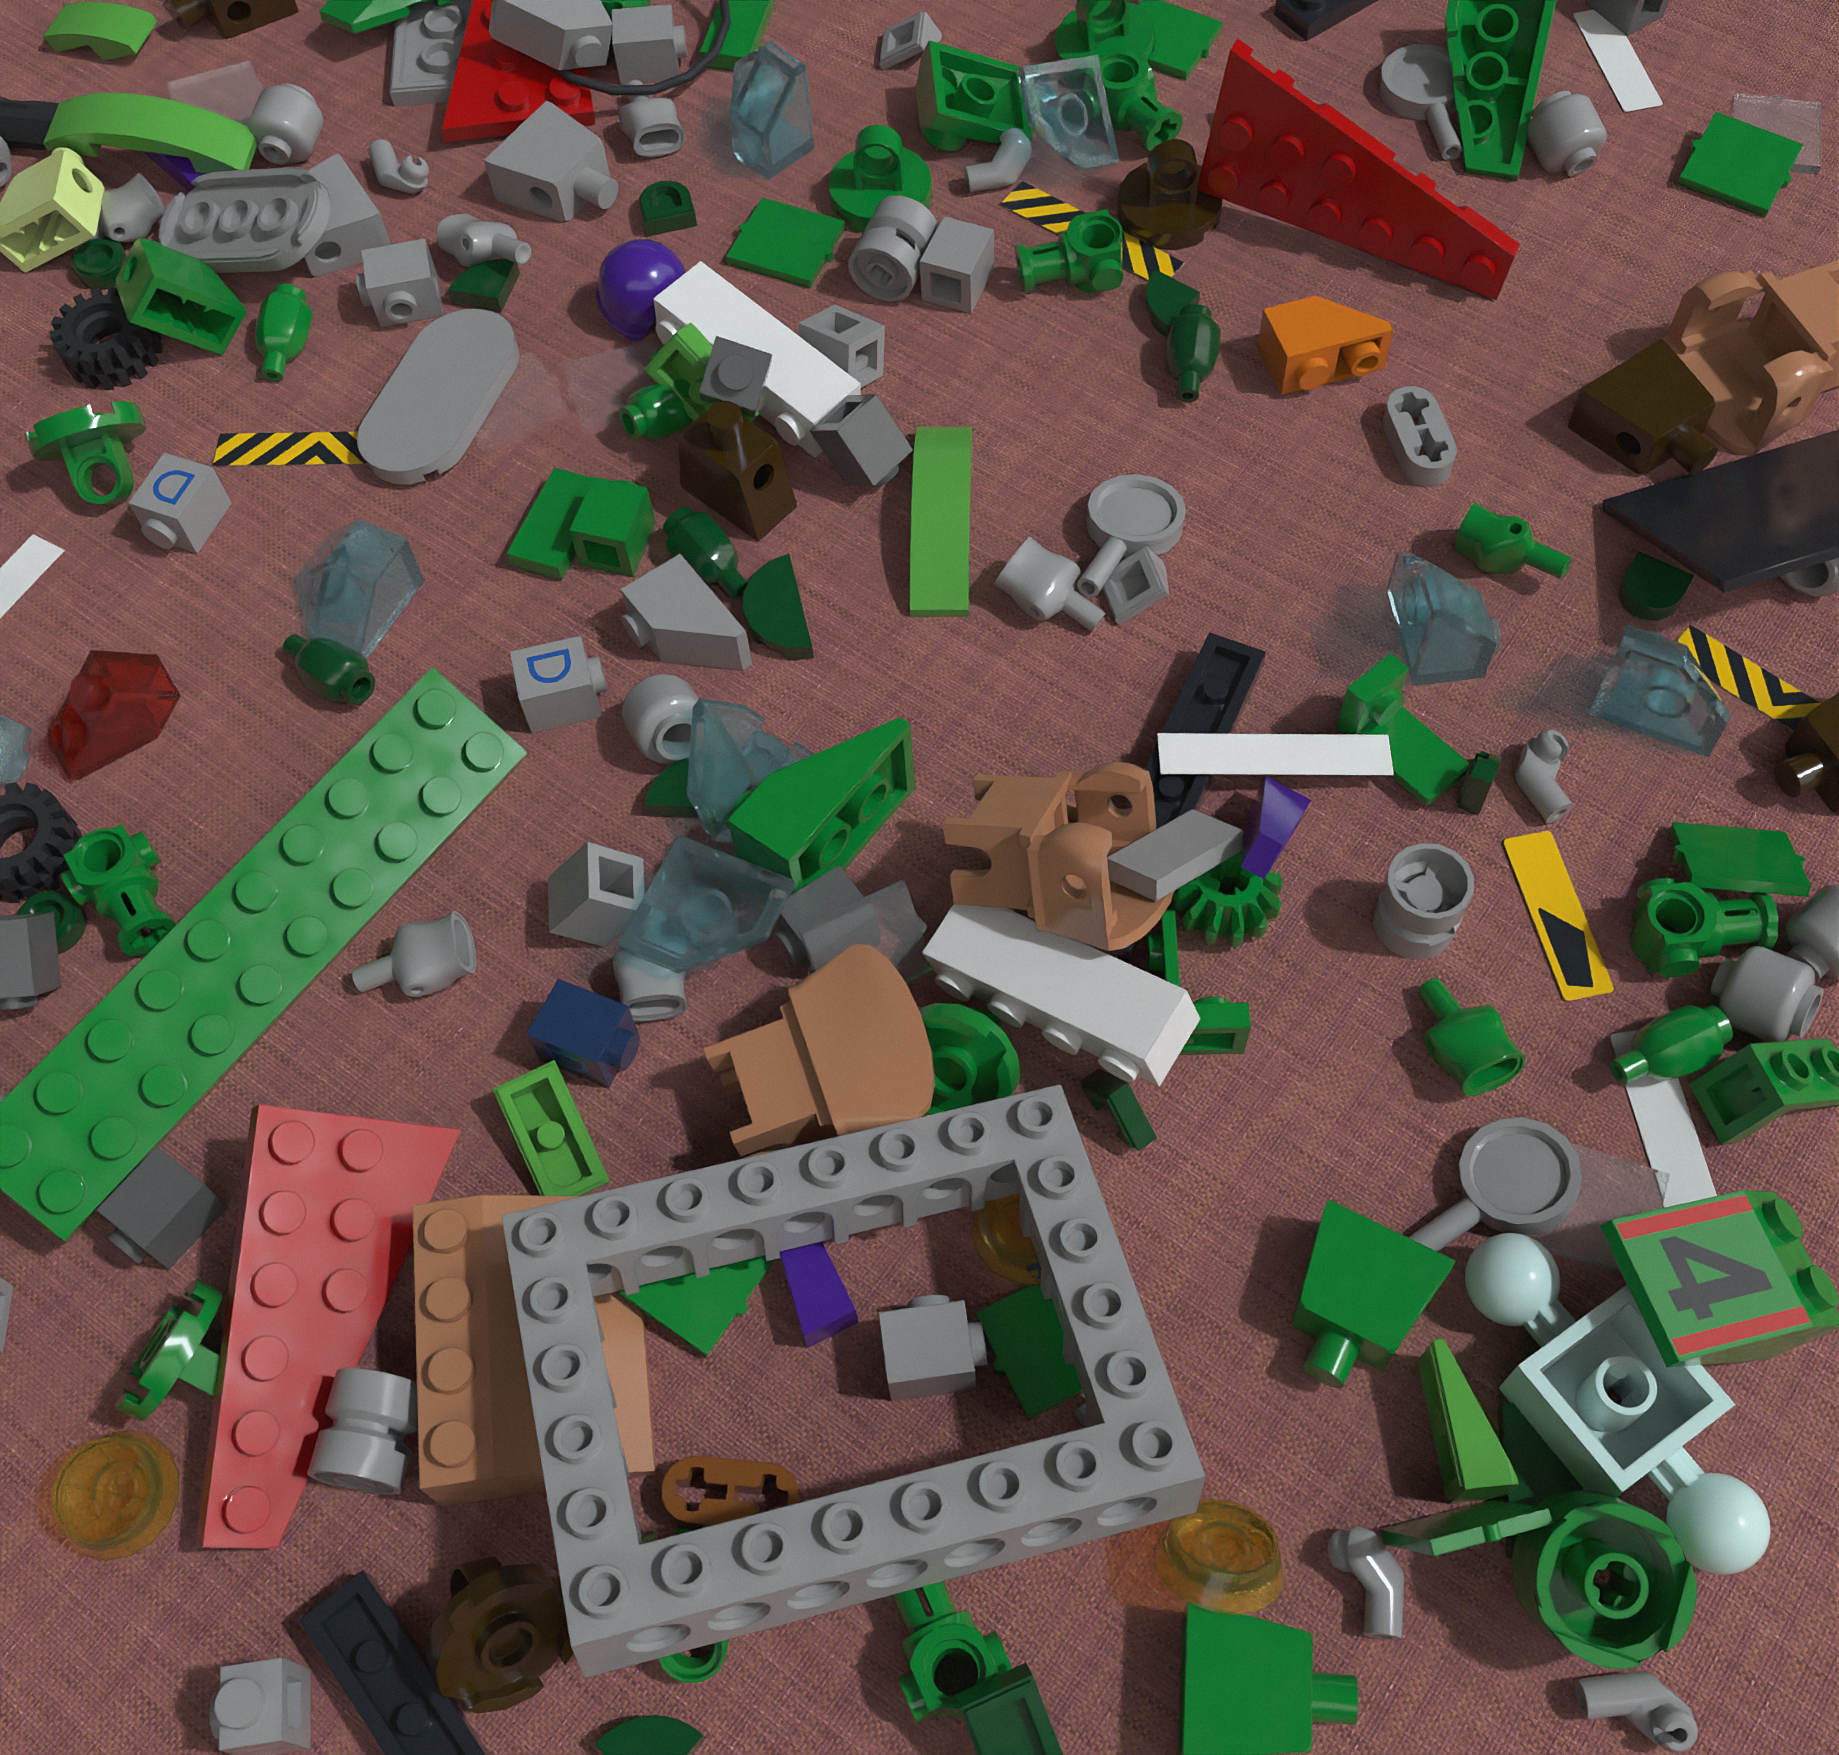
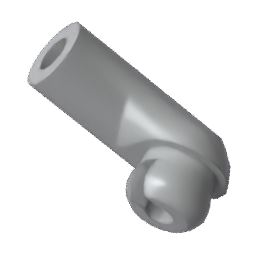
M377 140L370 144L368 154L380 185L410 194L418 193L428 184L429 166L425 160L418 157L416 164H414L412 156L409 155L404 157L401 163H398L393 146L389 141Z

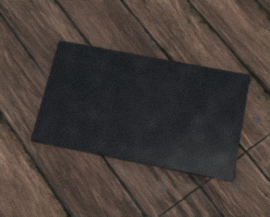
M1839 429L1704 469L1696 475H1684L1604 499L1603 511L1723 593L1839 558Z

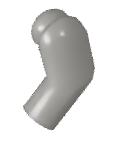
M1010 128L1001 134L999 139L1002 143L991 162L964 167V177L968 193L1010 186L1017 181L1028 163L1032 151L1031 141L1022 130Z
M1551 729L1543 730L1538 734L1537 738H1531L1527 741L1522 749L1515 771L1517 784L1546 823H1553L1561 819L1573 808V803L1555 781L1561 764L1560 759L1568 754V741L1561 733Z
M1354 1526L1351 1531L1338 1529L1331 1535L1328 1541V1557L1333 1567L1339 1568L1343 1572L1352 1571L1365 1588L1363 1635L1380 1640H1401L1404 1602V1574L1401 1566L1375 1532L1361 1526Z
M1635 1671L1575 1680V1697L1579 1711L1585 1720L1624 1716L1652 1742L1674 1753L1687 1751L1697 1740L1698 1727L1691 1709L1680 1697L1650 1673Z

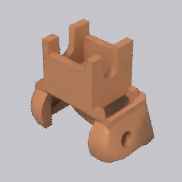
M1839 259L1779 280L1772 272L1760 273L1759 277H1757L1752 270L1744 273L1724 271L1710 275L1697 282L1683 294L1669 330L1662 340L1672 348L1714 397L1715 408L1704 433L1720 446L1737 455L1751 456L1756 454L1796 424L1804 422L1822 391L1839 386V284L1837 283L1839 281ZM1765 292L1752 323L1749 321L1737 322L1736 319L1746 297Z
M1119 761L1106 762L1096 765L1089 771H1075L1073 776L1071 771L1057 772L1054 778L977 774L973 779L975 800L980 801L971 816L969 818L946 817L942 823L945 844L979 848L982 850L983 859L991 860V867L989 869L953 870L950 875L954 905L1027 910L1028 917L1035 918L1036 928L1039 932H1049L1107 951L1123 949L1143 938L1158 923L1169 906L1174 893L1173 891L1158 901H1154L1109 880L1107 857L1157 829L1154 792L1149 771L1131 763ZM1068 790L1075 791L1077 823L1068 824L1065 797ZM1113 795L1125 796L1131 802L1132 808L1119 809L1115 807L1111 797Z
M854 943L799 983L787 987L791 1000L780 1006L783 1019L703 1048L707 1061L715 1073L733 1066L735 1067L734 1070L720 1075V1078L728 1095L739 1091L743 1092L752 1120V1124L730 1131L733 1145L740 1156L768 1147L745 1158L922 1117L931 1107L935 1087L933 1056L921 1013L906 982L890 960L868 944Z

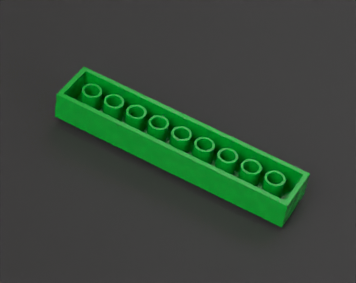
M432 667L0 1102V1189L59 1238L69 1242L97 1212L99 1206L157 1146L159 1147L516 770L528 752Z

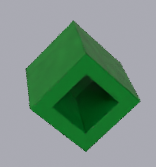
M593 476L569 530L580 566L634 577L656 525L648 488L638 486L626 480L613 481Z

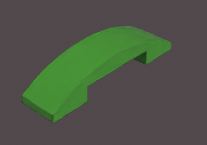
M94 93L73 97L60 102L43 144L49 151H53L56 148H68L78 155L97 157L101 145L188 157L195 172L210 173L249 170L258 141L256 136L249 130V127L223 115L190 104L149 95Z
M972 426L916 427L911 502L910 617H969Z

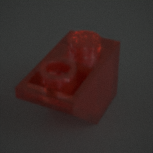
M90 650L78 675L73 678L70 691L56 718L51 721L46 736L48 746L57 757L68 780H80L158 739L181 697L157 654Z

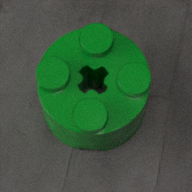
M1578 1490L1563 1494L1556 1493L1546 1496L1539 1502L1537 1507L1549 1508L1553 1524L1518 1533L1512 1553V1576L1515 1596L1530 1618L1543 1631L1578 1657L1606 1668L1628 1669L1642 1665L1641 1661L1652 1657L1661 1650L1667 1652L1676 1645L1686 1633L1694 1615L1697 1583L1691 1563L1687 1562L1685 1554L1676 1539L1677 1537L1667 1524L1643 1509L1598 1491ZM1606 1567L1611 1570L1607 1584L1601 1581L1593 1583L1597 1570H1605Z

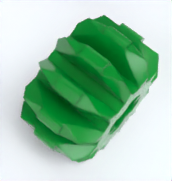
M1242 850L1175 890L1172 905L1175 912L1185 913L1183 926L1186 933L1204 928L1206 930L1204 940L1208 947L1217 941L1218 935L1227 936L1230 944L1236 949L1242 944L1244 933L1259 940L1266 933L1267 921H1274V918L1278 917L1282 902L1277 895L1280 894L1283 885L1280 873L1269 871L1266 878L1263 879L1242 868ZM1221 891H1230L1233 895L1223 894Z

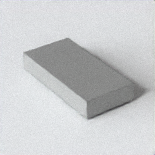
M1192 809L1108 856L1109 880L1149 899L1158 901L1242 851L1243 830Z

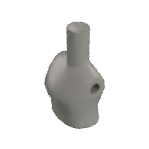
M632 80L626 85H643V83L639 80ZM627 95L630 103L623 105L618 110V120L622 132L632 140L637 154L647 157L671 154L684 145L685 133L677 119L676 107L671 99L661 97L650 99L649 95Z
M137 173L125 185L103 193L97 232L95 237L84 243L106 236L117 242H131L148 236L152 225L163 217L165 207L155 189L140 173ZM84 243L74 247V249L77 251Z
M456 214L443 219L437 228V242L440 249L454 256L460 265L466 267H473L485 261L503 258L519 264H525L531 257L530 245L517 240L515 231L504 223L482 221L470 214Z
M1028 537L994 583L996 587L1010 595L1023 612L1039 621L1047 620L1062 610L1093 632L1106 614L1076 591L1077 583L1081 578L1078 565L1068 558L1048 551L1031 537Z
M645 906V914L634 923L635 946L617 951L612 957L614 976L620 993V1003L629 1007L634 1022L668 1019L681 1015L688 1009L684 990V981L687 973L684 947L677 943L661 942L658 910L651 906Z
M457 911L432 921L403 924L395 933L390 955L352 970L355 986L360 992H366L397 980L402 992L412 997L424 996L449 988L456 979L473 974L476 971V949L470 927L463 916Z

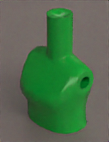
M1476 502L1466 513L1459 527L1455 542L1456 552L1473 560L1482 572L1488 574L1513 573L1520 571L1527 564L1558 579H1562L1572 561V557L1534 541L1530 526L1524 519L1518 516H1505L1491 512Z
M1439 978L1429 979L1421 985L1418 995L1438 1020L1424 1034L1425 1045L1435 1062L1449 1076L1456 1080L1465 1095L1476 1096L1492 1091L1506 1084L1522 1071L1526 1056L1508 1037L1502 1019L1493 1006L1483 1005L1462 1008Z

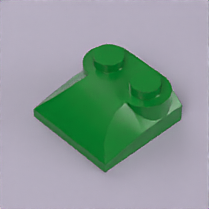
M931 40L928 41L921 55L915 90L919 126L927 142L932 147L941 151H957L965 146L968 139L1001 144L1002 142L999 139L1001 134L1010 128L1022 130L1029 140H1032L1022 67Z

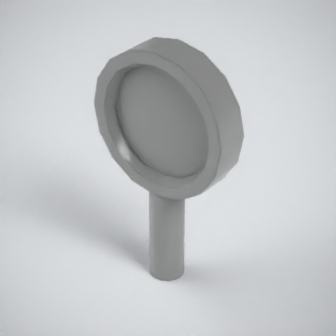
M1412 44L1395 50L1386 57L1381 68L1378 82L1379 97L1387 108L1400 116L1414 120H1427L1444 160L1457 158L1462 152V146L1449 117V114L1456 110L1448 49L1431 44Z
M1131 474L1119 475L1103 481L1092 491L1087 504L1086 524L1090 537L1101 548L1077 583L1078 589L1083 595L1087 597L1097 596L1122 557H1129L1145 546L1158 556L1168 552L1180 541L1184 528L1186 508L1183 497L1173 486L1155 477Z
M1519 1117L1499 1119L1483 1126L1465 1143L1459 1161V1180L1463 1199L1408 1238L1438 1252L1480 1221L1491 1229L1504 1233L1536 1235L1560 1225L1575 1208L1582 1179L1578 1154L1568 1139L1547 1123Z

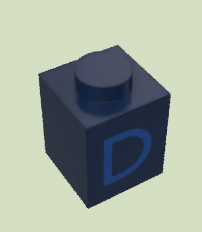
M557 979L526 1034L540 1061L549 1063L555 1060L560 1069L606 1088L610 1087L618 1070L625 1071L631 1065L640 1042L639 1032L627 1005L561 979Z

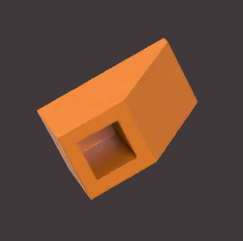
M1315 295L1264 308L1257 348L1280 394L1285 395L1300 390H1312L1323 384L1354 376H1366L1374 371L1385 369L1393 328L1390 322Z

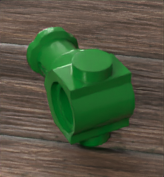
M1130 49L1124 52L1104 55L1097 61L1096 66L1088 71V87L1080 91V104L1084 113L1090 119H1095L1104 129L1126 131L1133 129L1141 136L1142 145L1147 150L1152 151L1155 146L1163 141L1175 139L1182 128V115L1170 107L1165 108L1157 100V89L1154 87L1155 78L1150 65L1145 60L1140 59Z
M1108 209L1088 212L1075 216L1069 223L1067 230L1058 233V241L1026 247L1025 244L1015 245L1016 265L1023 292L1033 291L1035 285L1065 279L1069 286L1074 285L1079 290L1089 294L1121 287L1123 280L1122 226L1119 221L1109 215Z
M122 824L112 829L99 828L88 832L78 840L73 850L63 854L70 868L61 873L66 887L80 906L92 900L100 915L113 919L119 930L116 938L117 942L125 954L130 956L138 954L147 955L176 926L172 916L161 911L155 900L159 889V879L152 867L161 863L162 860L143 830L130 835ZM148 926L151 929V933L146 934L143 928Z
M1671 878L1651 880L1637 889L1640 903L1632 914L1634 926L1630 933V946L1634 954L1645 963L1647 973L1659 972L1660 976L1666 978L1681 977L1699 969V958L1717 956L1722 946L1752 944L1770 949L1777 941V909L1772 896L1767 893L1751 892L1747 898L1717 901L1712 893L1704 892L1693 883H1677L1676 880ZM1658 922L1672 926L1678 933L1665 930Z
M944 1581L892 1595L909 1635L902 1641L900 1646L911 1671L897 1678L916 1723L929 1716L933 1720L943 1714L952 1717H962L955 1697L946 1696L934 1684L935 1671L946 1658L960 1656L971 1661L978 1672L975 1685L1012 1669L996 1631L994 1630L982 1636L981 1632L977 1630L969 1611L957 1612ZM917 1589L922 1590L931 1610V1617L926 1616L917 1596Z

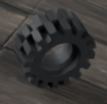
M109 287L107 295H103L100 288L91 289L92 297L86 300L81 293L73 297L76 305L72 308L64 304L59 309L63 318L54 316L51 322L54 330L50 331V338L69 373L72 374L78 383L81 384L84 381L87 388L95 390L99 382L104 390H114V381L120 380L123 387L132 384L130 376L136 374L140 379L144 378L148 374L145 364L155 367L159 361L155 353H162L163 345L160 341L162 340L160 333L129 322L117 287ZM117 334L106 342L95 344L108 335Z
M16 782L5 784V794L0 795V849L5 841L15 833L28 828H38L34 840L26 849L16 855L0 858V899L3 896L9 903H20L21 893L29 899L35 894L40 893L39 888L44 885L49 890L60 888L61 885L55 878L60 873L70 869L63 854L73 850L78 840L82 838L81 831L76 827L78 824L56 797L47 789L41 791L36 784L26 783L24 790H22Z

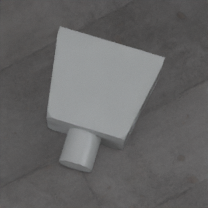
M545 101L484 159L495 200L559 222L570 221L588 202L602 209H607L614 203L618 194V183L610 177L604 145L600 138L549 101Z
M339 153L308 170L311 175L327 188L331 199V212L326 229L314 248L301 259L310 275L320 277L363 263L361 250L391 245L380 212Z

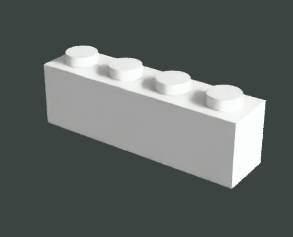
M702 261L653 298L657 321L656 332L664 345L675 332L692 322L712 347L716 336L772 354V363L758 406V412L776 427V430L786 442L793 446L799 445L814 458L823 450L809 430L848 395H861L860 382Z
M953 904L922 952L937 973L934 980L935 983L951 996L967 1002L972 995L988 1003V1009L995 1016L1014 1027L1021 1028L1024 1022L1030 1023L1042 1029V1035L1059 1049L1076 1055L1081 1048L1099 1057V1064L1108 1072L1131 1083L1138 1076L1160 1087L1200 1020L1187 990L1084 943L1049 932H1039L1034 920L1007 908Z

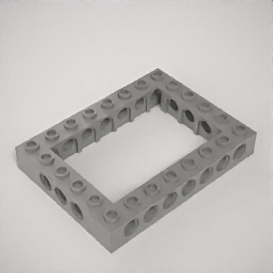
M1061 1084L502 1215L570 1643L584 1678L1148 1526L1197 1511L1206 1475ZM1020 1194L1019 1226L1023 1238L1031 1237L1042 1269L1040 1288L1044 1300L1052 1299L1064 1334L1062 1353L1066 1365L1074 1363L1087 1402L1085 1412L1087 1428L643 1544L627 1477H630V1472L616 1421L614 1408H617V1403L602 1347V1341H605L594 1296L623 1289L626 1295L640 1292V1285L695 1272L696 1278L710 1275V1268L764 1255L766 1261L780 1258V1251L834 1239L836 1245L848 1242L850 1234L902 1222L903 1228L917 1225V1218L970 1206L972 1212L984 1209L985 1202Z

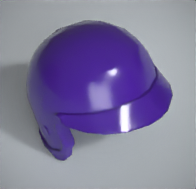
M650 239L630 240L612 249L605 256L600 266L596 289V300L599 309L608 323L630 341L639 342L648 336L650 326L654 322L657 323L653 298L686 273L683 263L673 251L663 244Z

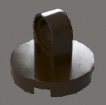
M1171 139L1158 144L1150 152L1147 162L1130 171L1119 187L1117 217L1123 231L1131 235L1133 230L1138 235L1147 238L1146 244L1157 249L1180 250L1196 246L1203 241L1206 231L1210 230L1213 226L1216 229L1220 223L1222 199L1197 190L1202 166L1197 164L1195 150L1190 143L1184 140Z
M494 1556L455 1565L450 1576L451 1599L433 1622L425 1648L429 1672L440 1693L446 1699L451 1697L461 1700L466 1711L477 1714L500 1711L532 1698L544 1688L539 1677L552 1667L557 1658L560 1657L564 1665H566L574 1654L570 1643L560 1577L554 1570L534 1563L502 1566Z

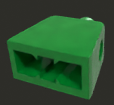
M139 238L135 241L116 278L115 284L129 322L220 355L225 353L248 312L209 265L199 259L146 238Z
M1328 1199L1314 1232L1291 1319V1324L1296 1329L1316 1338L1303 1365L1304 1371L1325 1385L1343 1388L1356 1359L1376 1369L1383 1370L1445 1281L1455 1260Z
M1194 1601L1187 1602L1182 1612L1177 1755H1307L1311 1752L1312 1721L1345 1725L1356 1724L1358 1712L1357 1678L1355 1675L1313 1671V1640L1311 1633L1209 1604Z

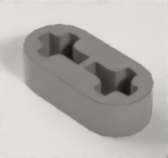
M1404 386L1394 390L1388 397L1382 424L1401 472L1407 480L1422 487H1435L1444 483L1450 477L1457 454V447L1437 400L1432 393L1416 386ZM1419 417L1418 424L1415 426L1412 418ZM1421 447L1424 448L1426 455L1419 456Z

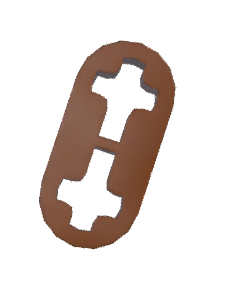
M708 1456L685 1457L674 1463L666 1473L662 1483V1500L669 1514L681 1526L702 1529L759 1514L760 1511L756 1504L738 1501L739 1493L763 1494L766 1482H776L780 1495L789 1498L786 1506L801 1503L802 1493L793 1474L783 1466L769 1462ZM695 1475H704V1481L710 1489L727 1493L726 1500L702 1499L698 1511L690 1512L688 1503L683 1497L678 1495L680 1487H691ZM775 1506L774 1509L782 1508L785 1506Z

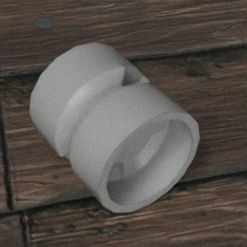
M897 195L888 196L881 200L848 260V270L853 281L864 292L880 300L888 302L900 301L908 297L920 275V259L939 226L934 215L923 204L912 198Z
M1420 843L1408 846L1398 853L1388 868L1382 890L1373 911V926L1379 940L1390 951L1410 959H1427L1438 956L1447 949L1459 928L1474 893V876L1468 863L1456 851L1440 844Z
M360 1368L338 1369L325 1409V1413L333 1421V1425L319 1431L307 1475L313 1479L341 1488L374 1494H400L412 1450L403 1443L405 1436L413 1434L418 1430L417 1382L374 1370Z

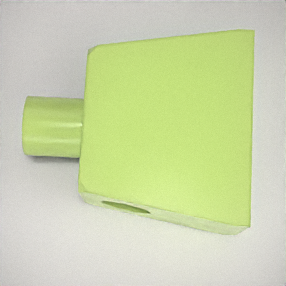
M68 148L54 149L49 157L18 173L10 182L0 202V252L25 273L95 237L105 188L102 182L83 165L82 158L76 152Z

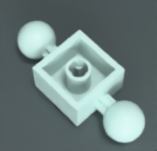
M1503 1233L1492 1236L1479 1244L1470 1255L1465 1270L1466 1290L1472 1303L1485 1317L1498 1324L1524 1326L1541 1347V1349L1513 1370L1500 1385L1499 1390L1510 1403L1516 1405L1580 1483L1583 1490L1598 1491L1617 1497L1647 1474L1669 1500L1666 1524L1678 1538L1677 1541L1689 1563L1705 1572L1730 1575L1747 1570L1760 1560L1768 1546L1771 1531L1769 1516L1760 1497L1751 1487L1737 1478L1720 1473H1704L1682 1447L1736 1405L1702 1365L1666 1368L1627 1285L1576 1322L1557 1300L1560 1291L1559 1269L1551 1253L1541 1243L1522 1234ZM1613 1389L1619 1394L1622 1402L1619 1405L1614 1403L1606 1393Z

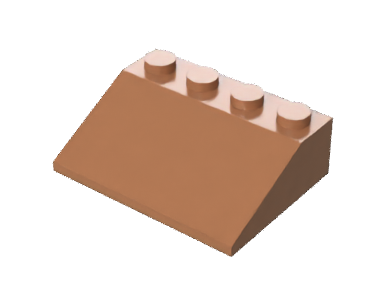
M476 1195L413 1205L420 1490L441 1507L546 1491L502 1215L581 1196ZM616 1292L594 1296L605 1341H602V1347L617 1403V1408H614L616 1421L630 1472V1477H627V1479L655 1475L657 1471L644 1312Z

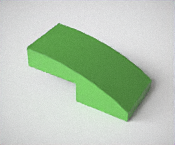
M94 1L75 2L64 5L43 35V38L56 53L89 45L102 61L136 54L158 21L150 12L122 4Z

